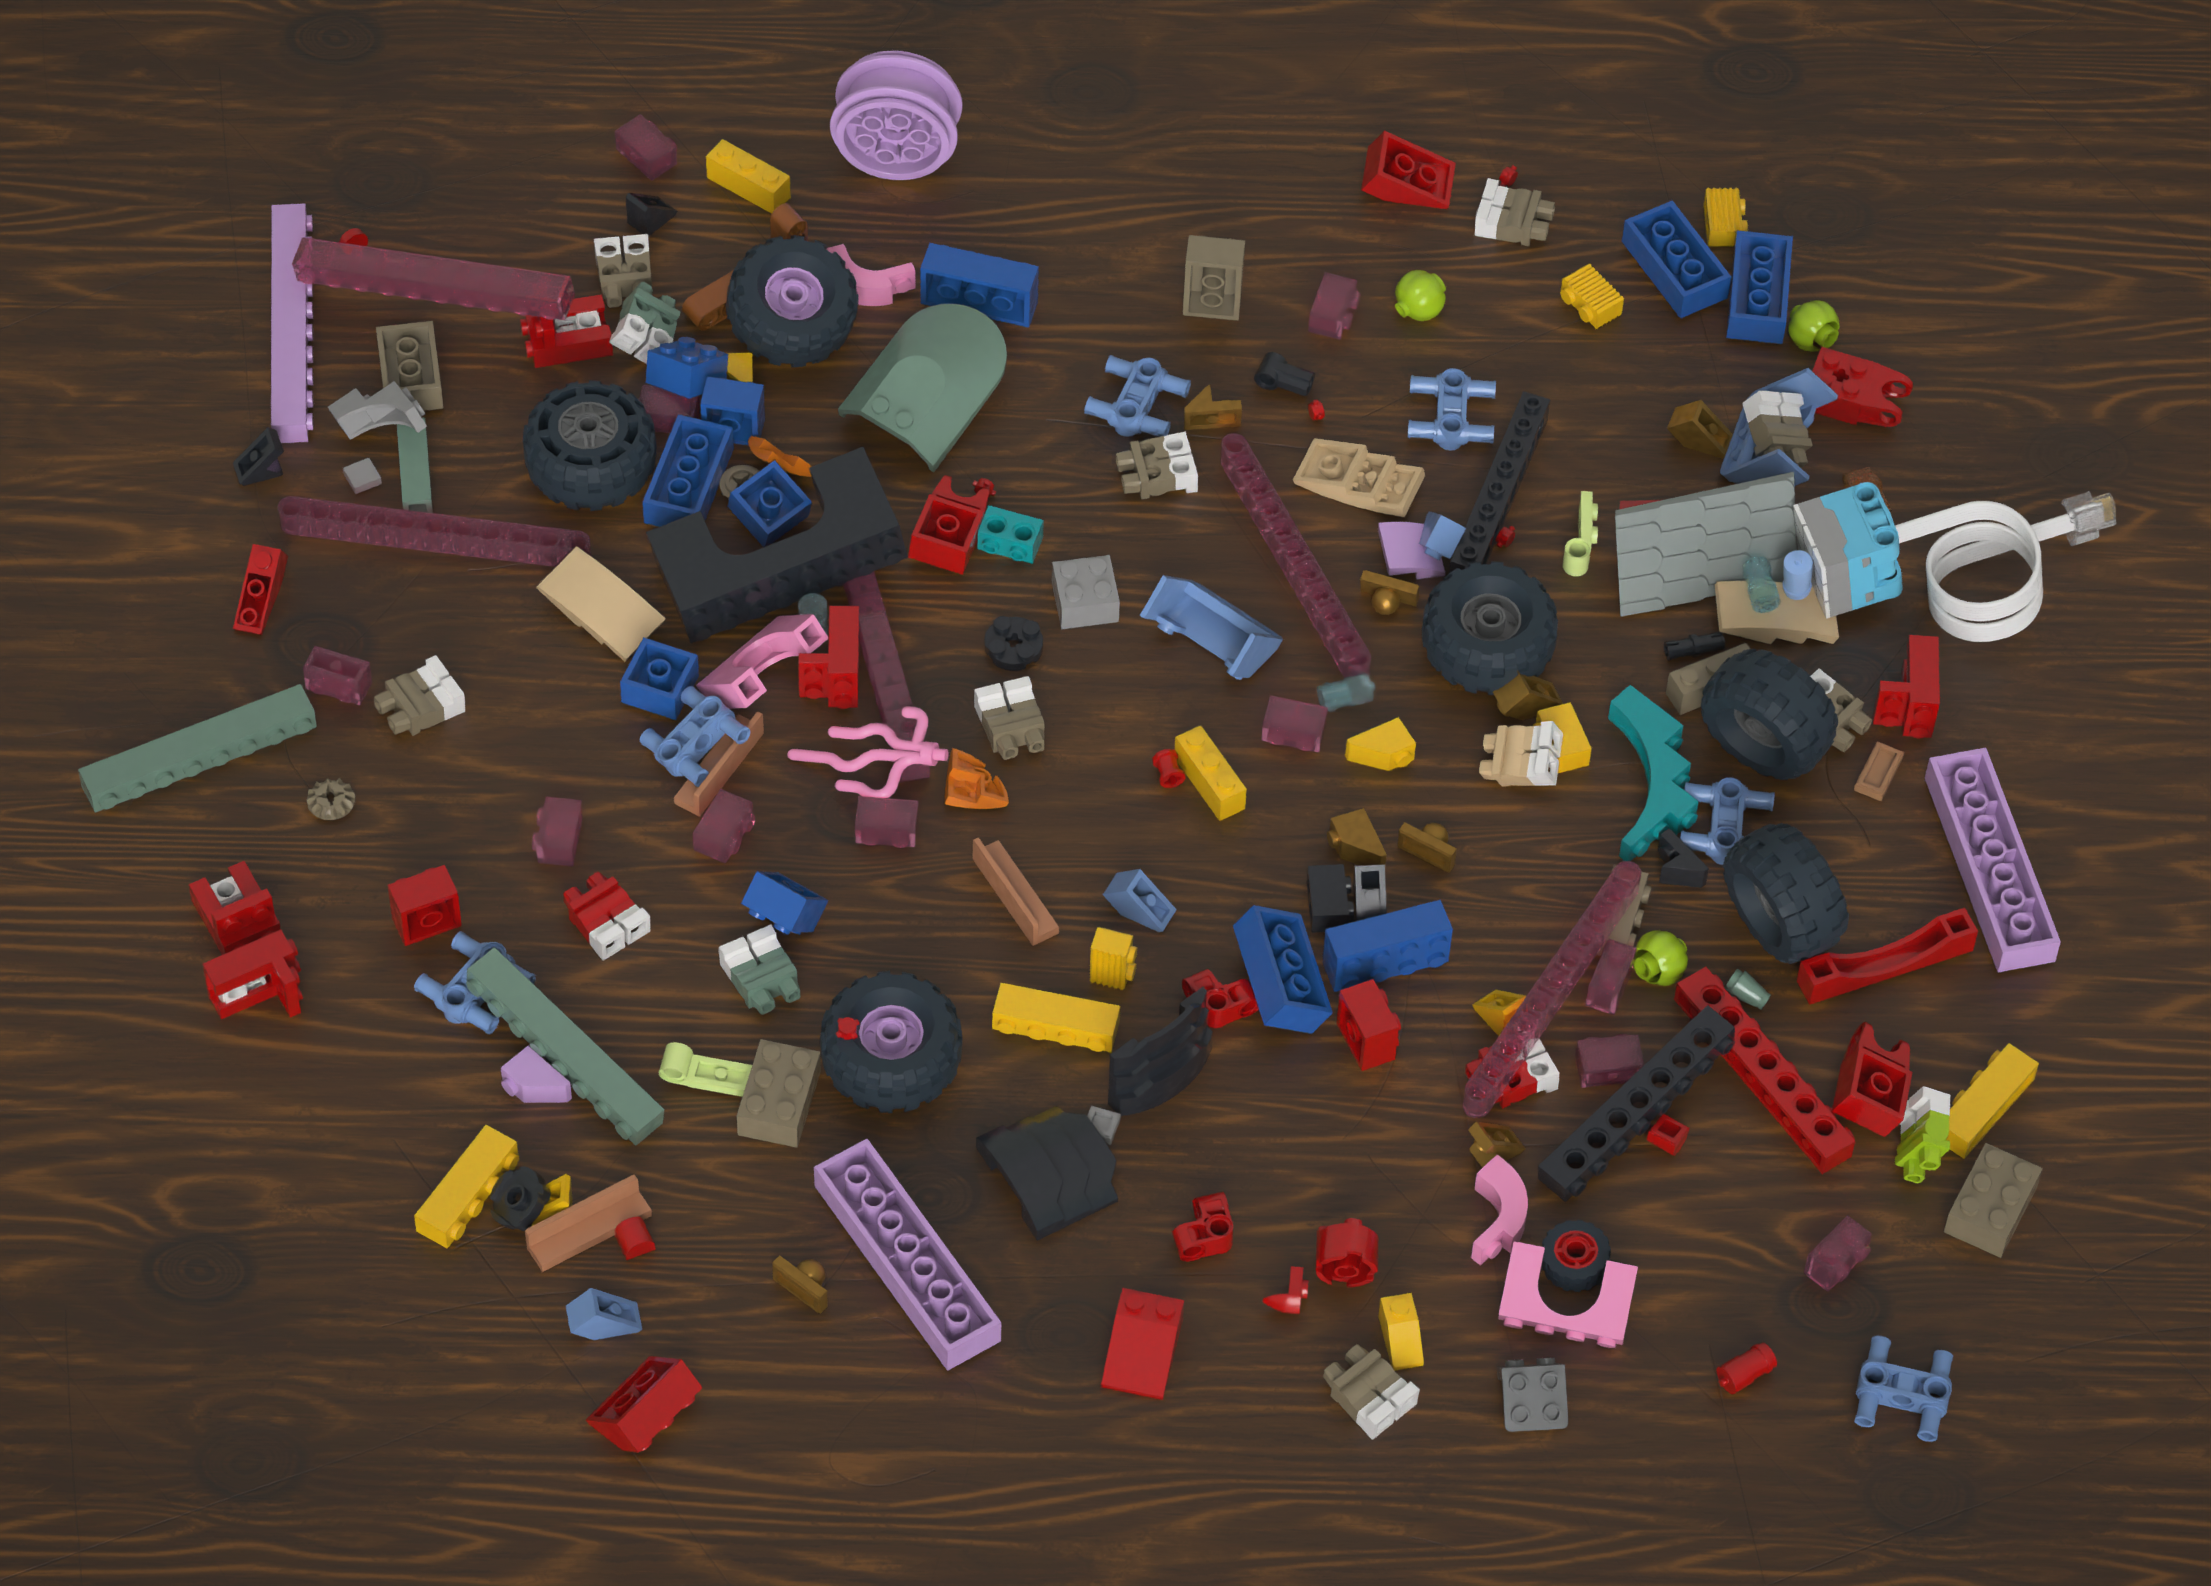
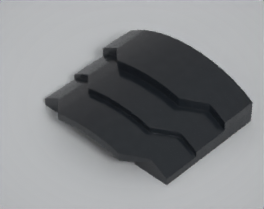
M1204 987L1180 1003L1179 1017L1168 1026L1144 1038L1139 1043L1132 1038L1110 1054L1108 1105L1116 1113L1121 1114V1116L1131 1115L1159 1106L1184 1090L1200 1073L1210 1055L1213 1031L1208 1028L1209 1010L1206 1008L1207 990Z
M1055 1106L1034 1117L1029 1116L1008 1127L1004 1125L976 1137V1148L990 1170L995 1168L1000 1170L1021 1202L1022 1219L1037 1241L1118 1202V1196L1111 1183L1117 1161L1101 1134L1085 1114L1065 1113L1058 1106Z

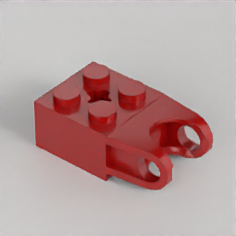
M1821 347L1812 370L1815 375L1838 395L1837 400L1816 408V414L1857 425V422L1884 427H1893L1900 424L1903 412L1886 398H1902L1911 394L1913 383L1906 375L1876 362ZM1894 382L1901 383V384H1903L1906 388L1897 387V386L1893 385L1892 383H1894ZM1882 412L1891 413V414H1893L1895 417H1894V418L1886 417L1885 415L1882 414Z
M945 475L927 498L911 535L908 558L963 575L978 541V529L986 512L990 489L983 487L972 497H961L956 495L951 489L952 477Z
M1867 1022L1861 1023L1851 1037L1841 1063L1832 1112L1886 1137L1904 1120L1913 1073L1909 1070V1043L1900 1039L1890 1052L1886 1051L1877 1044L1872 1025Z

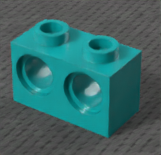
M988 505L978 529L977 549L989 554L1009 557L1015 561L1033 564L1043 539L1044 520Z

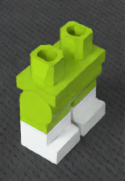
M1923 1086L1907 1100L1904 1120L1900 1123L1901 1142L1897 1146L1898 1155L1895 1157V1165L1904 1168L1903 1178L1905 1180L1921 1183L1925 1179V1170L1931 1171L1940 1167L1941 1157L1950 1150V1141L1946 1140L1949 1134L1950 1094Z

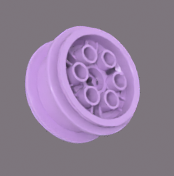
M882 51L859 59L841 75L836 86L835 97L837 106L831 116L830 131L839 151L853 166L879 178L910 180L934 172L952 156L957 145L958 132L956 125L962 114L963 103L961 93L955 82L940 65L926 57L910 52Z

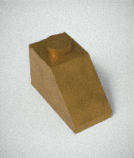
M1702 400L1676 407L1667 427L1684 447L1722 459L1725 458L1733 436L1731 431Z
M1518 670V675L1505 686L1493 691L1498 701L1497 707L1499 711L1507 717L1510 716L1519 720L1535 717L1539 710L1563 704L1553 683L1535 676L1522 675Z
M1364 808L1331 818L1330 831H1327V840L1332 849L1336 848L1341 859L1357 865L1384 864L1386 867L1387 854Z

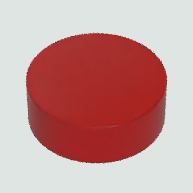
M358 228L346 231L339 241L340 249L349 257L361 254L368 245V237Z

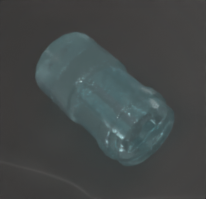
M1754 557L1743 564V576L1747 581L1750 602L1753 610L1759 613L1773 611L1781 602L1776 583L1772 577L1771 565L1764 557Z
M816 593L804 595L798 602L799 615L814 614L825 633L828 634L826 599Z
M1366 673L1346 677L1344 680L1332 683H1323L1317 687L1321 709L1324 712H1331L1337 708L1349 705L1356 706L1372 702L1375 684L1374 682L1371 683Z

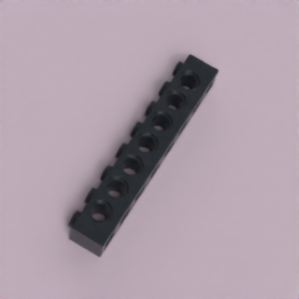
M1523 391L1465 526L1466 529L1450 561L1449 573L1457 568L1464 570L1470 563L1481 562V565L1488 563L1496 544V537L1504 525L1548 421L1550 399Z
M1707 1005L1538 1166V1179L1564 1202H1567L1573 1195L1575 1197L1580 1195L1586 1188L1587 1182L1594 1175H1601L1615 1155L1620 1156L1628 1148L1630 1141L1636 1135L1641 1136L1649 1128L1651 1121L1658 1114L1660 1116L1665 1114L1672 1105V1101L1679 1094L1682 1096L1689 1091L1693 1085V1080L1700 1074L1705 1075L1714 1065L1715 1059L1721 1054L1726 1055L1730 1052L1735 1044V1027ZM1704 1042L1707 1043L1709 1046L1701 1048L1698 1047L1696 1044ZM1679 1062H1684L1688 1064V1066L1680 1068L1677 1067L1675 1064ZM1658 1082H1663L1667 1084V1086L1659 1088L1654 1086V1084ZM1641 1102L1646 1104V1106L1642 1108L1634 1107L1633 1104ZM1620 1122L1623 1123L1625 1126L1622 1128H1615L1612 1126V1124ZM1593 1143H1601L1604 1146L1601 1148H1593L1590 1145ZM1579 1163L1582 1167L1574 1169L1569 1167V1165Z

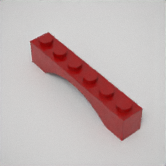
M1962 908L1937 916L1912 934L1880 948L1852 954L1827 952L1800 962L1797 983L1809 1005L1972 952L1978 930L1966 908Z

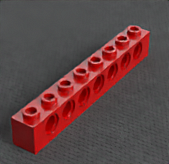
M1704 967L1678 982L1674 1000L1691 1020L1709 1005L1735 1027V1044L1726 1055L1721 1054V1056L1816 1168L1824 1174L1851 1158L1855 1145L1852 1132L1847 1127H1843L1836 1119L1832 1108L1824 1105L1817 1097L1813 1086L1805 1083L1799 1076L1795 1065L1782 1056L1777 1044L1764 1035L1758 1022L1754 1018H1750L1742 1009L1740 1001L1728 993L1724 988L1722 980L1717 975H1713L1707 967Z

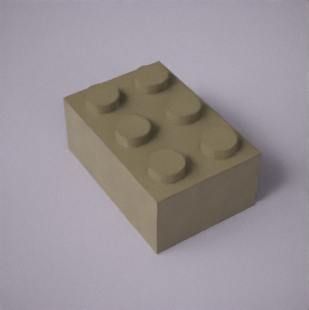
M1189 235L1185 264L1183 315L1239 321L1245 240Z
M433 321L376 327L383 388L395 381L401 390L405 387L409 390L424 411L443 409Z
M760 1039L737 1113V1133L739 1136L798 1148L821 1072L820 1051Z
M1985 1143L1949 1212L1944 1233L2001 1258L2038 1187L2043 1168Z

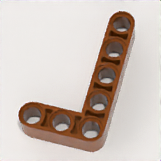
M785 203L778 206L770 218L771 238L782 236L783 239H790L791 236L796 235L805 236L804 240L808 241L807 222L789 204ZM733 271L694 293L683 303L682 312L701 331L707 330L727 318L726 296Z

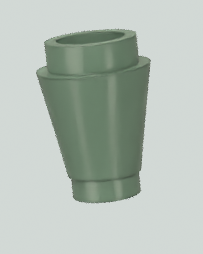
M1737 969L1724 987L1731 996H1735L1738 1000L1758 1007L1761 1010L1771 997V994L1766 992L1746 970L1743 973Z

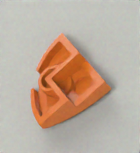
M750 436L748 440L749 447L759 459L767 464L775 460L785 472L811 477L809 468L812 466L798 456L783 453L764 438Z
M952 748L947 770L944 804L970 809H992L1006 807L1009 800L1005 786L1000 778L995 776L993 781L991 780V774L984 769L986 764L968 753Z

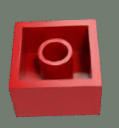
M445 865L426 869L420 874L398 879L388 885L392 920L405 946L462 926L458 891Z
M1374 979L1340 990L1337 1025L1361 1071L1395 1060L1396 1048L1399 1046L1398 1031L1401 1030V1023L1395 1012L1391 1013L1385 991L1382 988H1378Z

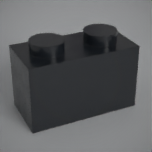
M1344 864L1308 866L1306 884L1311 933L1325 932L1326 929L1348 924L1349 919H1354L1353 901H1348L1347 894H1351V877L1345 876Z

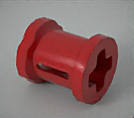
M1164 749L1152 757V763L1158 768L1160 773V785L1164 788L1177 787L1186 779L1184 771L1178 766V753L1176 750Z

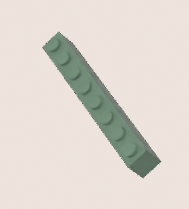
M299 684L78 769L81 786L95 813L103 809H110L116 804L132 798H139L147 792L167 787L171 783L186 777H193L204 770L224 765L228 761L243 755H250L266 746L276 745L292 736L307 733L317 727L315 711L304 689Z
M495 947L467 969L466 983L469 991L474 996H480L487 1002L490 1011L496 1017H502L517 1037H523L530 1044L531 1049L541 1057H544L554 1069L572 1084L574 1091L582 1099L587 1098L594 1105L595 1111L601 1118L610 1120L623 1139H629L633 1144L637 1145L663 1124L664 1109Z

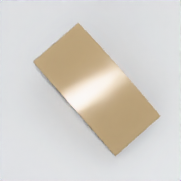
M1314 438L1293 481L1296 485L1348 505L1405 517L1425 477V472L1422 467L1397 464L1394 456L1368 453L1366 445Z
M577 546L536 587L578 627L582 626L601 645L605 643L624 662L638 649L643 637L648 639L666 619L620 578Z
M1720 581L1715 584L1719 632L1772 644L1776 638L1803 644L1807 638L1834 644L1839 638L1837 616L1826 619L1813 587L1806 598L1793 600L1784 593L1783 582Z

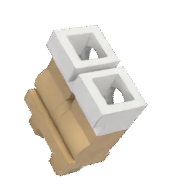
M1553 721L1541 722L1540 726H1498L1497 733L1484 735V750L1487 753H1494L1493 760H1482L1480 762L1479 773L1484 779L1496 780L1502 787L1510 785H1556L1559 760L1557 758H1560L1563 732Z

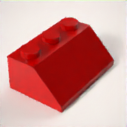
M649 1356L586 1421L621 1450L639 1453L652 1444V1438L660 1430L666 1429L673 1423L674 1416L681 1409L690 1406L695 1401V1395L703 1387L682 1359Z

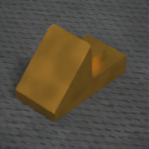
M1210 385L1206 386L1184 408V430L1241 427V400L1212 402Z
M1475 1122L1468 1129L1475 1139L1474 1144L1470 1147V1152L1482 1168L1496 1155L1507 1161L1521 1154L1526 1149L1509 1126Z

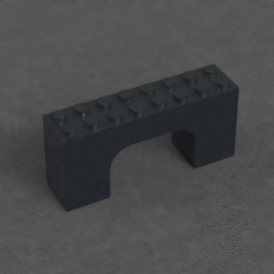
M863 447L809 468L818 501L824 512L820 521L815 526L744 555H732L720 550L713 541L701 511L646 532L657 567L690 643L705 640L711 635L733 629L739 624L761 618L769 612L779 608H786L794 602L807 597H814L822 591L835 586H841L847 581L869 575L875 570L897 564L901 560L908 558L900 525Z

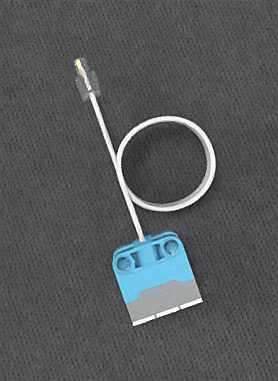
M1863 482L1793 505L1798 550L1805 551L1813 560L1811 583L1826 619L1895 598L1902 593V572L1897 561L1900 553L1899 543L1974 520H1993L2008 525L2005 526L1994 522H1975L1959 526L1942 535L1932 545L1927 555L1928 603L1933 618L1949 634L1974 642H1989L2010 637L2026 628L2038 614L2043 599L2042 561L2039 541L2065 533L2070 545L2075 546L2099 538V530L2116 525V507L2111 493L2092 498L2090 492H2085L2063 499L2061 503L2065 507L2067 514L2030 525L2014 509L1993 501L1968 502L1894 525L1891 513L1885 505L1879 489L1870 482ZM1974 541H1979V542L1972 543V544H1969V545H1966V546H1963V547H1960V548H1958V549H1955V550L1951 551L1952 549H1954V548H1956V547H1958V546H1961V545H1963V544L1970 543V542H1974ZM2011 550L2017 551L2026 560L2033 572L2028 582L2019 591L2006 598L1991 602L1976 603L1963 601L1949 595L1939 586L1940 581L1953 570ZM2016 613L2015 615L2009 618L1991 623H1970L1957 619L1960 618L1968 621H1991L2004 618Z

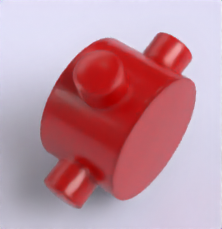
M1512 165L1511 168L1507 166L1502 171L1499 177V181H1501L1500 186H1511L1518 176L1516 166Z
M1313 400V402L1308 404V411L1312 420H1322L1325 417L1324 407L1320 401Z
M985 478L979 479L978 482L974 480L972 485L975 487L974 492L976 494L985 487L990 489L989 497L990 495L995 496L994 484L990 480Z
M1505 526L1498 533L1496 541L1499 548H1502V546L1508 547L1514 540L1516 533L1513 526L1509 528Z
M846 1017L837 1020L838 1031L835 1034L838 1038L850 1040L858 1037L857 1026L860 1024L858 1019L854 1020L853 1018Z

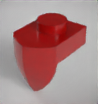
M1291 1266L1288 1294H1275L1263 1298V1303L1282 1313L1300 1315L1301 1298L1307 1299L1309 1280H1303V1267Z

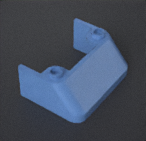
M1806 368L1762 387L1748 397L1750 398L1758 391L1802 394L1804 404L1799 408L1803 425L1808 428L1814 421L1816 408L1837 400L1838 395L1809 368ZM1743 407L1720 469L1721 475L1729 482L1739 484L1794 472L1795 486L1808 481L1810 476L1780 449L1763 456H1756L1754 447L1757 445L1752 439Z
M1163 575L1140 614L1144 619L1159 622L1157 627L1170 635L1174 631L1182 633L1225 661L1224 664L1228 667L1226 672L1239 680L1250 678L1272 656L1283 641L1280 635L1208 588L1189 579Z

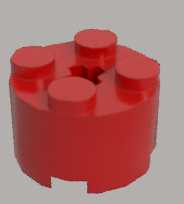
M1348 1218L1344 1223L1319 1227L1316 1239V1275L1318 1278L1332 1285V1280L1347 1282V1287H1358L1372 1282L1374 1274L1378 1272V1235L1375 1231L1363 1226V1222L1360 1219Z

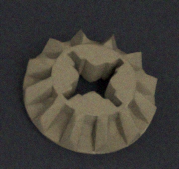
M737 465L727 469L722 474L719 482L722 496H726L729 500L730 493L738 487V484H743L758 473L759 470L749 465Z
M328 777L324 782L319 783L316 781L315 786L308 790V808L313 815L320 819L336 820L342 818L352 810L355 804V794L350 783L345 784L340 778L337 781L330 780ZM328 792L334 795L333 805L331 806L327 799Z

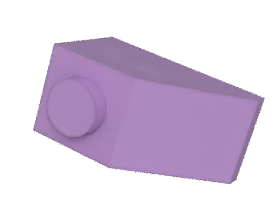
M529 1046L525 1047L501 1067L502 1087L510 1096H517L523 1103L569 1102L572 1099L570 1082Z

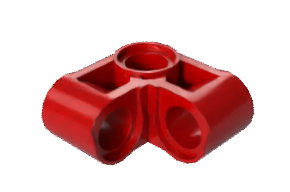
M1209 969L1182 979V988L1186 998L1202 987L1207 990L1206 1008L1209 1010L1208 1026L1211 1028H1221L1240 1018L1248 1017L1259 1010L1252 985L1247 979H1240L1228 985H1222Z
M1218 1192L1194 1198L1192 1204L1196 1221L1181 1224L1172 1231L1179 1257L1187 1262L1216 1254H1224L1233 1245V1222L1225 1193Z

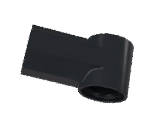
M1274 352L1265 354L1254 376L1256 384L1263 389L1274 390L1280 387L1303 396L1309 395L1315 379L1314 372L1290 365L1282 355Z

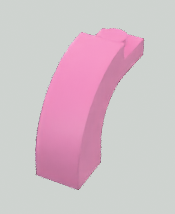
M844 244L826 249L831 253L836 252L846 262L845 268L850 269V272L853 273L857 283L856 292L859 305L893 304V294L915 289V268L912 262L885 270L873 271L856 265L849 257Z
M1499 1155L1490 1160L1476 1175L1474 1190L1492 1203L1499 1216L1473 1242L1471 1258L1480 1266L1488 1258H1495L1502 1247L1511 1253L1513 1242H1520L1525 1229L1528 1209L1525 1185L1516 1170Z

